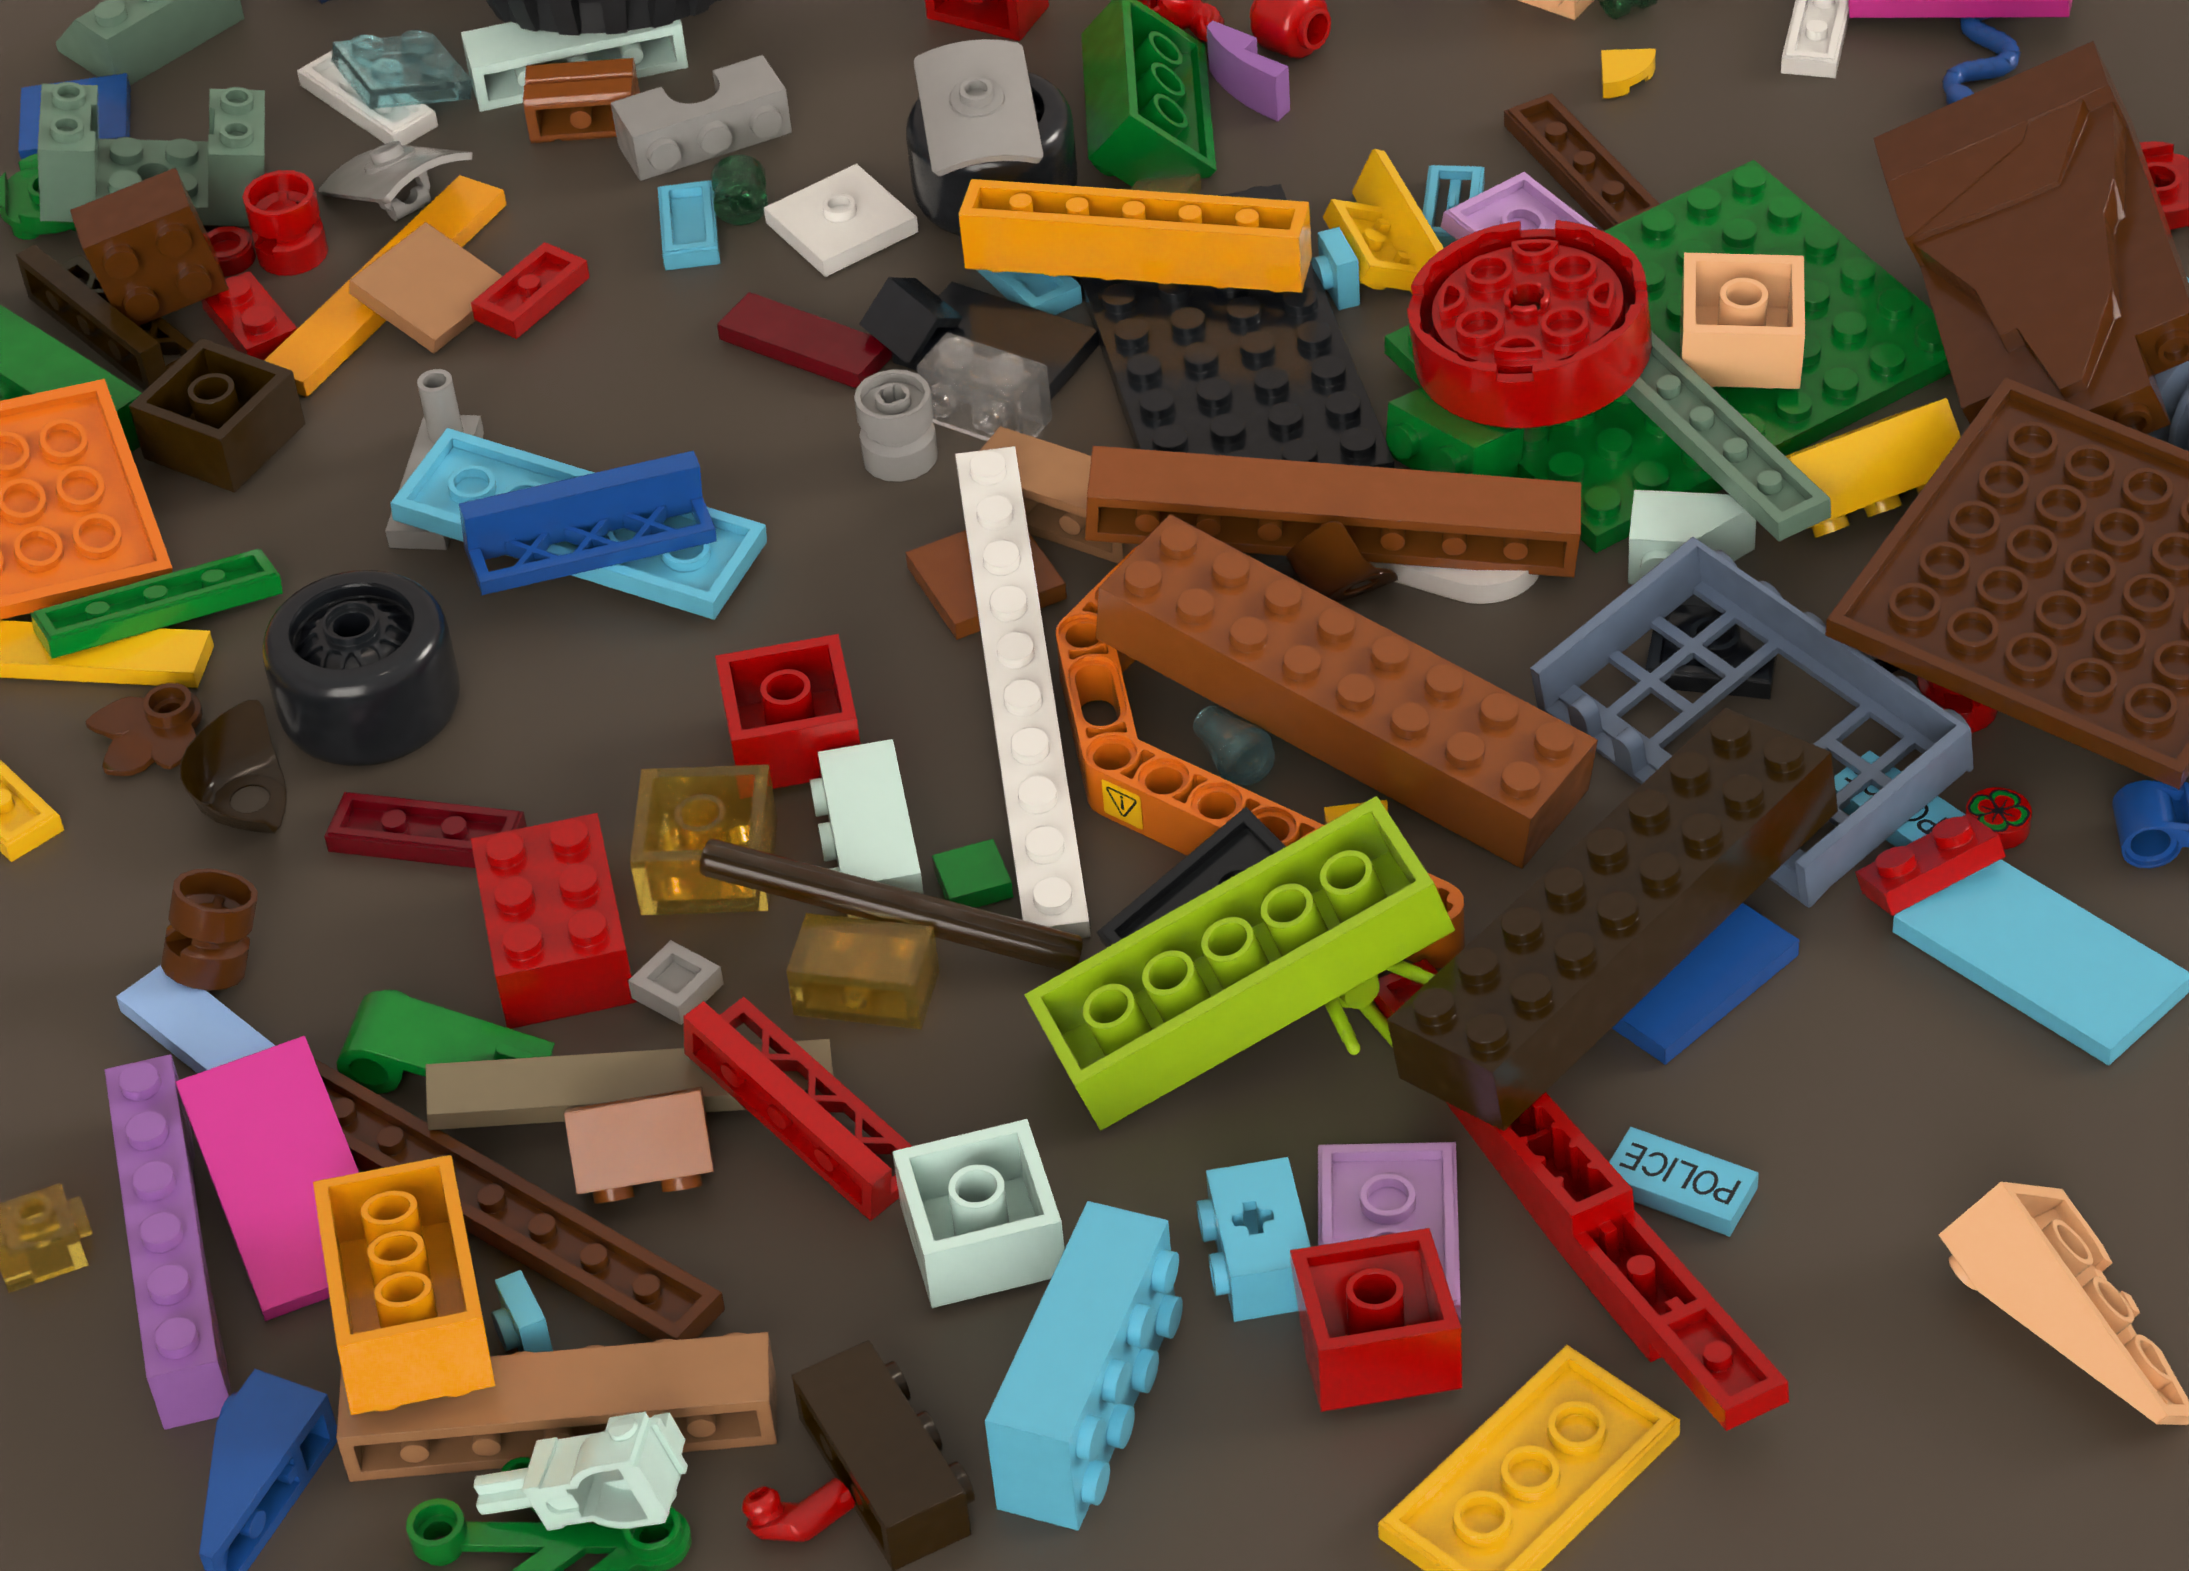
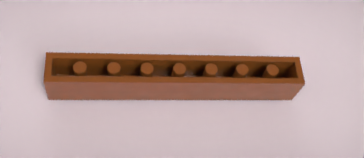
M1092 446L1087 491L1085 540L1140 545L1171 514L1243 553L1286 556L1292 547L1308 534L1327 522L1338 521L1345 526L1361 555L1368 562L1467 570L1528 571L1532 575L1574 578L1581 536V482Z

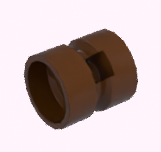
M211 868L193 869L181 873L174 880L168 917L171 924L166 929L161 967L168 977L179 984L202 990L227 989L237 985L245 977L250 938L247 935L253 928L258 891L251 882L232 872Z

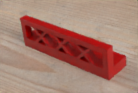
M743 996L720 1015L702 1001L683 1016L684 1054L867 1219L872 1221L899 1199L896 1174L892 1177V1169L876 1154H889L893 1156L892 1151L912 1147V1145ZM741 1024H745L762 1040V1051L760 1052L736 1028ZM769 1047L772 1048L777 1054H770ZM783 1071H797L808 1081V1094ZM818 1089L823 1095H815V1090ZM829 1112L844 1113L855 1122V1136ZM862 1130L870 1137H862Z

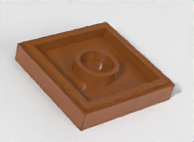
M966 530L905 552L907 568L956 640L979 632L980 625ZM1029 533L1041 609L1067 599L1066 583Z

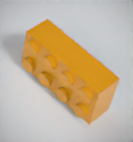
M452 1155L314 1181L313 1187L336 1344L351 1415L370 1411H389L404 1404L444 1396L458 1397L474 1390L494 1387L495 1381Z

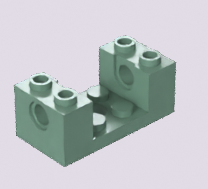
M74 82L42 84L37 149L40 221L74 222L70 212L71 209L176 167L203 225L250 226L242 196L245 188L254 179L265 174V90H248L242 87H230L227 89L209 88L208 141H191L189 139L137 140L131 137L99 139L98 85H80Z

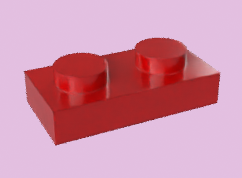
M542 243L471 302L474 320L515 339L519 338L590 278L587 260L549 243Z
M250 271L226 278L229 289L201 300L203 309L237 351L265 360L297 330V327Z
M1967 813L1962 817H1952L1941 821L1932 829L1931 833L1906 846H1897L1883 851L1876 857L1875 862L1859 869L1855 874L1862 894L1893 916L2006 857L1999 834Z

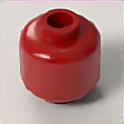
M1254 0L1250 9V26L1259 46L1295 59L1307 57L1316 49H1319L1327 40L1331 30V17L1325 0Z

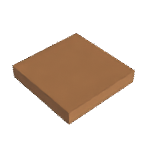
M425 222L350 280L349 294L434 354L475 322L471 302L499 280L502 275Z

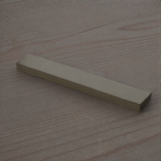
M830 1039L795 1041L833 1075ZM762 1043L752 1044L760 1052L762 1051ZM769 1047L770 1054H777L772 1048ZM684 1048L426 1064L428 1130L565 1122L564 1112L568 1108L695 1087H702L706 1113L747 1109L685 1055ZM783 1071L808 1094V1081L797 1071ZM818 1089L815 1090V1095H823Z

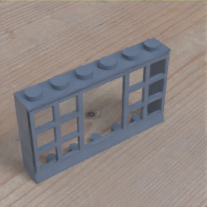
M1694 537L1690 538L1530 667L1537 708L1598 739L1596 751L1641 785L1672 757L1671 754L1663 749L1666 745L1778 653L1855 706L1856 709L1813 744L1830 751L1832 757L1858 774L1856 778L1836 793L1838 812L1828 820L1836 827L1806 853L1798 849L1769 877L1771 881L1808 908L1813 906L1831 885L1890 837L1912 816L1923 809L1966 771L1971 772L1974 769L1971 728L1960 714L1952 709L1944 710L1922 695L1911 680L1904 676L1896 677L1877 664L1871 655L1825 636L1826 625L1819 617L1811 612L1803 613L1784 600L1770 583L1766 581L1758 582L1739 569L1725 552L1721 550L1713 551ZM1694 594L1722 613V615L1694 638H1691L1667 621L1665 617ZM1735 624L1765 643L1736 668L1707 649L1711 643ZM1650 629H1653L1680 649L1649 673L1622 652ZM1694 658L1718 674L1722 680L1692 704L1664 682L1671 677L1674 670L1682 665H1686ZM1610 663L1638 684L1606 708L1579 687ZM1652 693L1677 711L1679 715L1649 739L1621 719V717ZM1869 718H1872L1901 739L1872 764L1840 743ZM1914 749L1922 753L1920 757L1894 779L1885 775ZM1870 785L1879 789L1875 795L1850 816L1841 811L1850 804V799Z

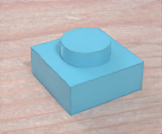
M1340 227L1318 232L1319 256L1312 258V268L1321 281L1323 289L1328 291L1338 310L1360 305L1359 260Z
M518 1270L496 1279L495 1284L501 1308L491 1312V1316L505 1351L516 1347L519 1352L553 1351L546 1319L522 1271Z

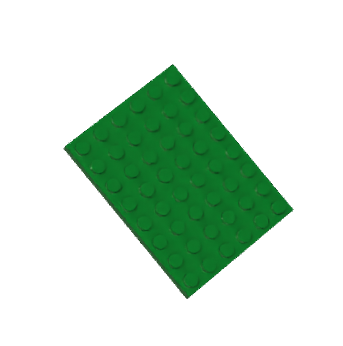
M1755 160L1749 161L1604 231L1628 246L1642 264L1647 282L1651 331L1679 357L1684 253L1804 256L1805 343L1800 389L1712 387L1785 456L1799 451L1951 374L1933 310ZM1406 325L1385 336L1384 353L1419 387H1422L1415 370L1409 325ZM1625 394L1586 416L1555 425L1524 429L1522 460L1518 462L1519 478L1581 482L1580 539L1594 553H1598L1629 537L1634 490L1714 494L1723 489Z

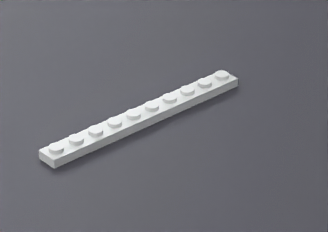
M1015 446L955 454L1022 920L1078 934L1082 938L1091 937Z

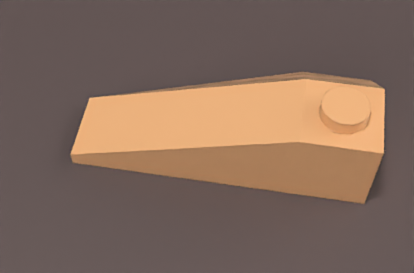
M2000 1182L1939 1234L1952 1253L1949 1257V1264L1952 1270L1966 1286L1977 1290L2154 1423L2161 1425L2189 1424V1400L2162 1351L2147 1337L2136 1334L2131 1323L2140 1314L2139 1309L2131 1295L2124 1291L2119 1292L2107 1281L2103 1271L2113 1262L2103 1244L2063 1189Z

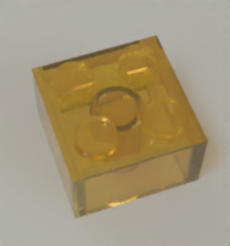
M769 765L641 769L630 865L640 915L769 911V893L705 877L700 873L699 867L704 846L709 839H717L774 854L778 817Z

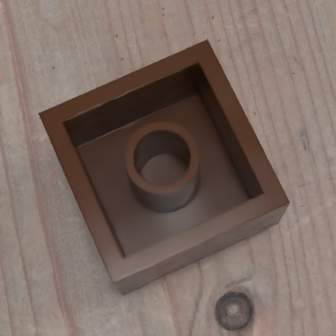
M176 167L70 210L82 249L109 303L138 326L229 289L215 249Z

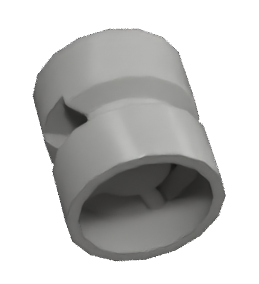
M896 369L877 372L865 378L856 388L854 395L857 423H859L861 428L859 439L865 469L876 478L895 482L916 479L927 473L936 464L938 456L936 431L932 421L934 416L932 397L928 382L917 373Z

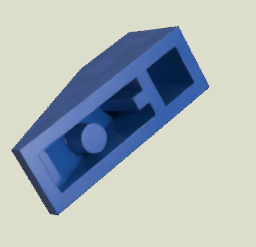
M254 1369L240 1390L232 1393L226 1399L220 1411L219 1419L216 1422L199 1551L205 1571H248L337 1443V1424L328 1394Z

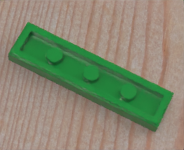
M258 548L36 610L30 614L35 634L51 659L283 594L280 574L264 552Z

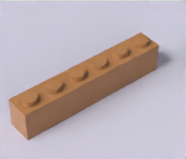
M768 1332L750 1334L729 1333L724 1336L682 1340L659 1339L648 1343L614 1346L590 1345L580 1349L535 1353L521 1351L511 1355L490 1356L495 1381L494 1387L474 1390L458 1397L444 1396L404 1404L389 1411H370L355 1415L350 1413L341 1370L336 1439L349 1482L501 1469L512 1459L519 1457L531 1458L536 1440L554 1437L562 1439L603 1432L606 1430L609 1417L646 1412L649 1418L653 1417V1415L670 1412L685 1438L682 1452L777 1444L776 1371Z

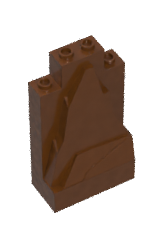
M2094 41L1873 138L1905 240L1920 265L1960 406L1970 424L2005 377L2145 434L2171 424L2154 375L2189 361V282L2132 120Z

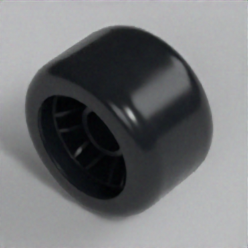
M1028 72L1044 155L1039 163L1022 161L986 162L964 167L943 176H937L932 171L920 97L916 100L906 124L911 183L919 208L932 223L948 232L961 236L959 211L971 179L1067 186L1077 185L1078 172L1073 117L1067 100L1055 85L1034 73Z
M355 570L330 575L314 581L294 593L276 610L268 623L263 638L262 654L276 713L289 739L312 757L325 762L347 766H365L389 762L406 756L427 744L441 732L451 719L459 698L460 683L447 620L435 597L416 581L399 574L378 570Z

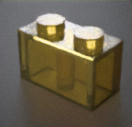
M806 913L786 970L793 1014L796 1016L922 1030L940 972L934 927Z

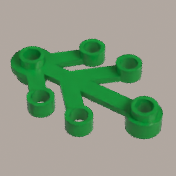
M519 1457L512 1459L502 1467L500 1472L528 1468L531 1458ZM435 1498L417 1505L410 1512L406 1521V1530L412 1551L422 1561L435 1566H444L454 1562L460 1557L462 1552L535 1553L512 1571H564L586 1554H609L588 1571H666L679 1564L686 1557L692 1543L691 1531L686 1518L672 1506L670 1507L666 1522L662 1524L617 1529L597 1523L585 1522L566 1525L562 1529L547 1531L542 1522L465 1521L464 1514L458 1504L448 1499ZM531 1507L530 1509L537 1515L534 1508ZM446 1536V1537H444V1538H441V1539H438V1540H434V1539L437 1538V1537ZM662 1539L656 1543H649L652 1540Z

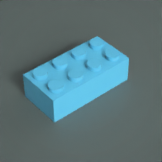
M1087 1201L985 1419L997 1510L1079 1531L1090 1504L1098 1506L1102 1502L1108 1487L1110 1477L1109 1461L1115 1447L1120 1449L1126 1447L1134 1425L1135 1410L1133 1406L1140 1392L1149 1393L1152 1389L1159 1366L1158 1350L1164 1337L1172 1339L1175 1336L1182 1316L1183 1300L1181 1297L1175 1296L1174 1283L1179 1267V1254L1171 1251L1168 1220Z

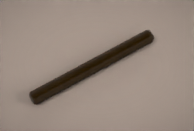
M709 839L700 859V873L705 877L1061 971H1067L1079 964L1083 949V938L1078 934L717 839Z

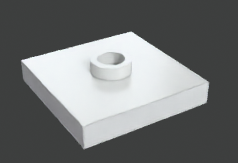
M858 164L850 166L764 207L766 223L825 277L919 232L917 216Z

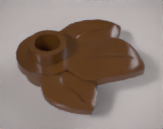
M166 683L151 689L144 698L129 696L108 704L92 714L86 720V726L91 731L113 740L103 760L102 768L104 773L113 776H133L145 771L154 762L168 770L180 765L186 747L196 737L194 729L200 723L203 711L198 697L191 693L186 686L178 683Z

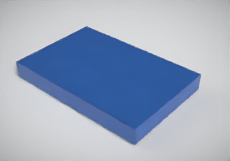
M1742 903L1616 1023L1612 1029L1666 1065L1799 955V939Z

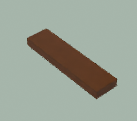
M1552 93L1504 111V127L1604 231L1660 205Z

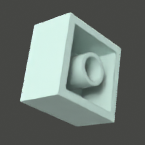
M1027 1119L892 1151L900 1206L931 1308L1052 1278L1065 1250L1062 1221Z

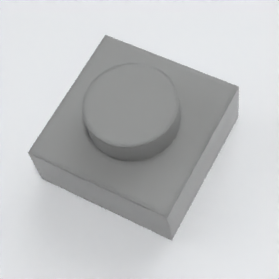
M672 940L628 980L632 999L680 1025L683 1024L684 1015L702 1001L706 1002L724 984L721 966Z

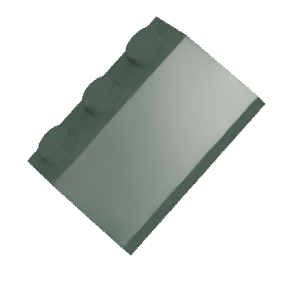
M106 0L99 3L93 10L75 19L56 41V46L60 53L97 77L127 73L129 83L132 85L245 18L240 0Z

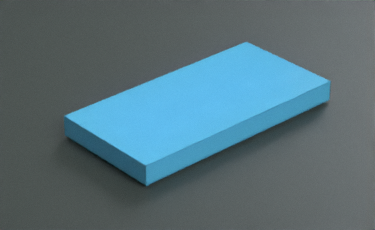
M2001 859L1897 913L1893 919V933L2108 1066L2189 993V972Z

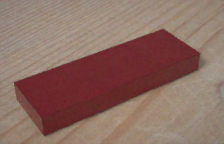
M748 292L717 323L719 340L855 389L865 378L877 373L892 358V351L873 335Z
M344 792L324 838L328 852L475 868L471 838L525 828L527 825L524 811Z

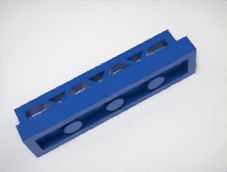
M694 451L459 503L464 548L481 596L717 542L716 528L702 496L701 470ZM692 513L696 521L695 525L678 529L663 524L667 518ZM622 528L636 532L632 539L621 542L604 538L609 531ZM565 541L578 546L573 553L560 556L546 551L550 545ZM504 555L519 559L512 567L490 572L485 562L486 559Z

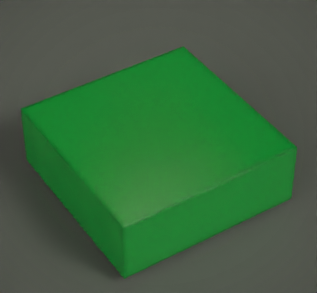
M994 839L932 855L934 873L946 900L977 908L1014 898L1012 881Z

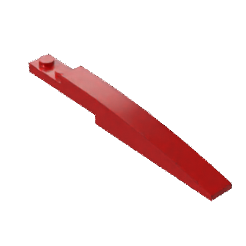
M1426 958L1413 963V965L1435 975L1438 973ZM1390 973L1378 978L1380 989L1374 1002L1386 1019H1388L1424 985L1395 973ZM1546 1092L1505 1131L1445 1102L1547 1238L1627 1336L1650 1362L1662 1357L1726 1431L1789 1402L1787 1379L1634 1210L1632 1187Z

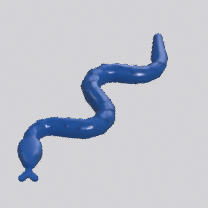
M1959 18L1961 30L1965 36L1974 43L1998 55L1965 61L1948 69L1942 79L1947 105L1974 94L1970 88L1961 85V83L1999 78L2015 69L2018 65L2021 52L2017 41L2005 34V32L1982 22V20L1989 18Z

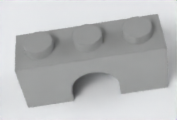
M763 55L712 70L716 94L702 102L691 104L676 102L668 97L662 86L611 102L618 146L640 181L792 133L786 88Z

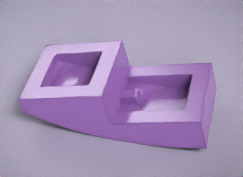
M1215 21L1210 22L1206 26L1209 71L1215 80L1235 99L1254 111L1278 122L1290 111L1288 66L1257 54L1256 37Z

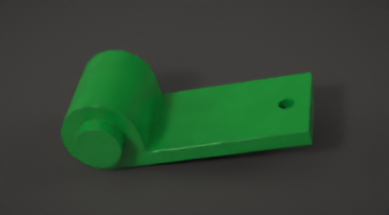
M397 990L372 991L363 997L336 1063L338 1072L374 1093L382 1094L389 1093L398 1087L404 1071L426 1077V1064L548 1057L552 1055L555 1043L409 997Z

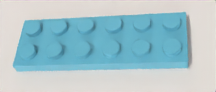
M446 428L391 501L392 518L394 521L464 542L459 503L592 474L594 472ZM707 507L716 528L717 542L571 576L715 620L767 543L766 525ZM688 513L667 518L663 524L678 529L695 525L696 521L693 514ZM622 528L609 531L604 538L621 542L632 539L636 532ZM565 541L550 545L546 551L560 556L573 553L578 546Z

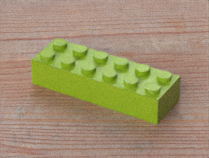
M1375 796L1024 995L1072 1083L1101 1131L1456 930L1433 880L1379 798Z

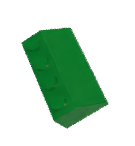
M1112 0L1081 33L1088 159L1102 174L1109 177L1116 176L1131 187L1210 178L1216 172V159L1205 44L1138 0Z

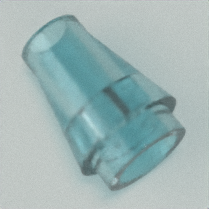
M1218 705L1208 706L1198 713L1193 723L1194 733L1202 740L1223 779L1235 784L1252 785L1268 775L1275 761V752L1271 737L1265 730L1227 713Z

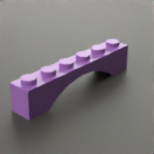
M169 1054L104 1069L146 1378L164 1430L219 1417L224 1402L231 1395L227 1362L217 1320L199 1222L194 1182L195 1152L191 1125L177 1090L175 1081H178L179 1077L172 1055Z

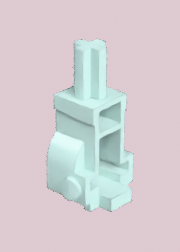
M646 1412L609 1417L606 1430L603 1432L562 1439L554 1437L536 1440L528 1468L476 1476L473 1485L479 1495L476 1507L481 1515L533 1507L547 1531L562 1529L566 1525L591 1521L602 1526L617 1529L662 1524L666 1522L671 1504L677 1496V1487L681 1474H686L688 1465L681 1455L685 1438L670 1412L653 1415L650 1418Z

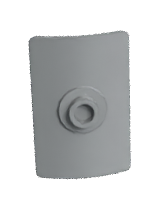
M993 39L967 40L937 47L915 57L914 68L931 168L937 176H943L964 167L986 162L1022 161L1039 163L1044 156L1024 49L1020 43Z
M400 141L390 142L357 155L341 165L326 179L318 191L324 196L376 202L382 209L387 211L391 219L397 221L431 202L429 193L431 186L427 170L454 161L472 160L473 152L401 145ZM415 178L417 186L411 188L407 200L401 202L395 198L401 189Z

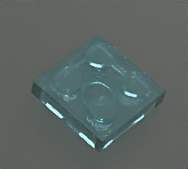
M410 30L404 32L402 36L379 38L373 35H358L350 41L333 42L332 63L370 109L471 99L472 79L433 33Z

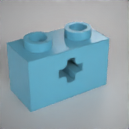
M1283 1157L1206 1170L1208 1199L1196 1201L1202 1241L1215 1240L1218 1253L1208 1254L1215 1296L1228 1294L1234 1322L1298 1311L1290 1262V1250L1311 1246L1289 1158Z

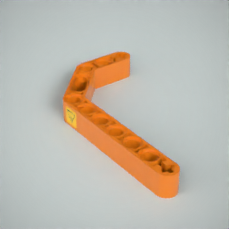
M1135 547L1056 627L1060 681L1085 793L1091 809L1114 822L1187 856L1245 807L1286 847L1324 826L1317 821L1138 739L1122 675L1135 659L1096 639L1099 587L1137 548ZM1091 701L1108 702L1113 705L1117 720L1106 726L1092 725L1084 719L1081 707ZM1428 873L1438 890L1456 931L1406 959L1416 963L1426 958L1434 968H1443L1465 948L1464 896L1453 884Z

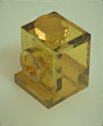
M61 1183L0 1203V1271L9 1293L88 1266L80 1239L93 1235L81 1197L77 1196L67 1200Z

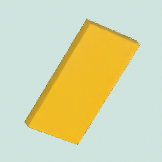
M1566 1345L1378 1523V1537L1424 1571H1541L1680 1435V1419L1569 1345Z

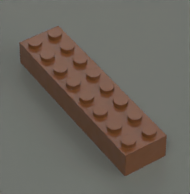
M1171 514L1099 587L1096 639L1521 869L1524 868L1589 790L1598 739Z

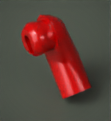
M832 1478L800 1503L781 1502L778 1491L766 1486L749 1492L742 1502V1511L748 1518L746 1527L761 1540L791 1542L811 1540L855 1507L852 1494L845 1484L837 1478Z

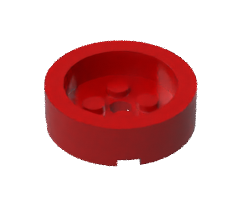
M1560 220L1555 221V229L1522 230L1521 221L1491 226L1466 235L1440 250L1421 268L1411 284L1412 296L1409 308H1407L1418 380L1424 391L1439 406L1456 416L1475 423L1504 428H1533L1564 423L1586 416L1610 404L1631 388L1641 376L1650 358L1652 332L1647 282L1642 264L1630 248L1619 239L1594 227Z

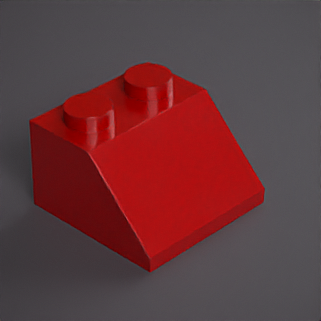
M1430 1228L1290 1250V1262L1306 1360L1321 1412L1462 1389V1330Z

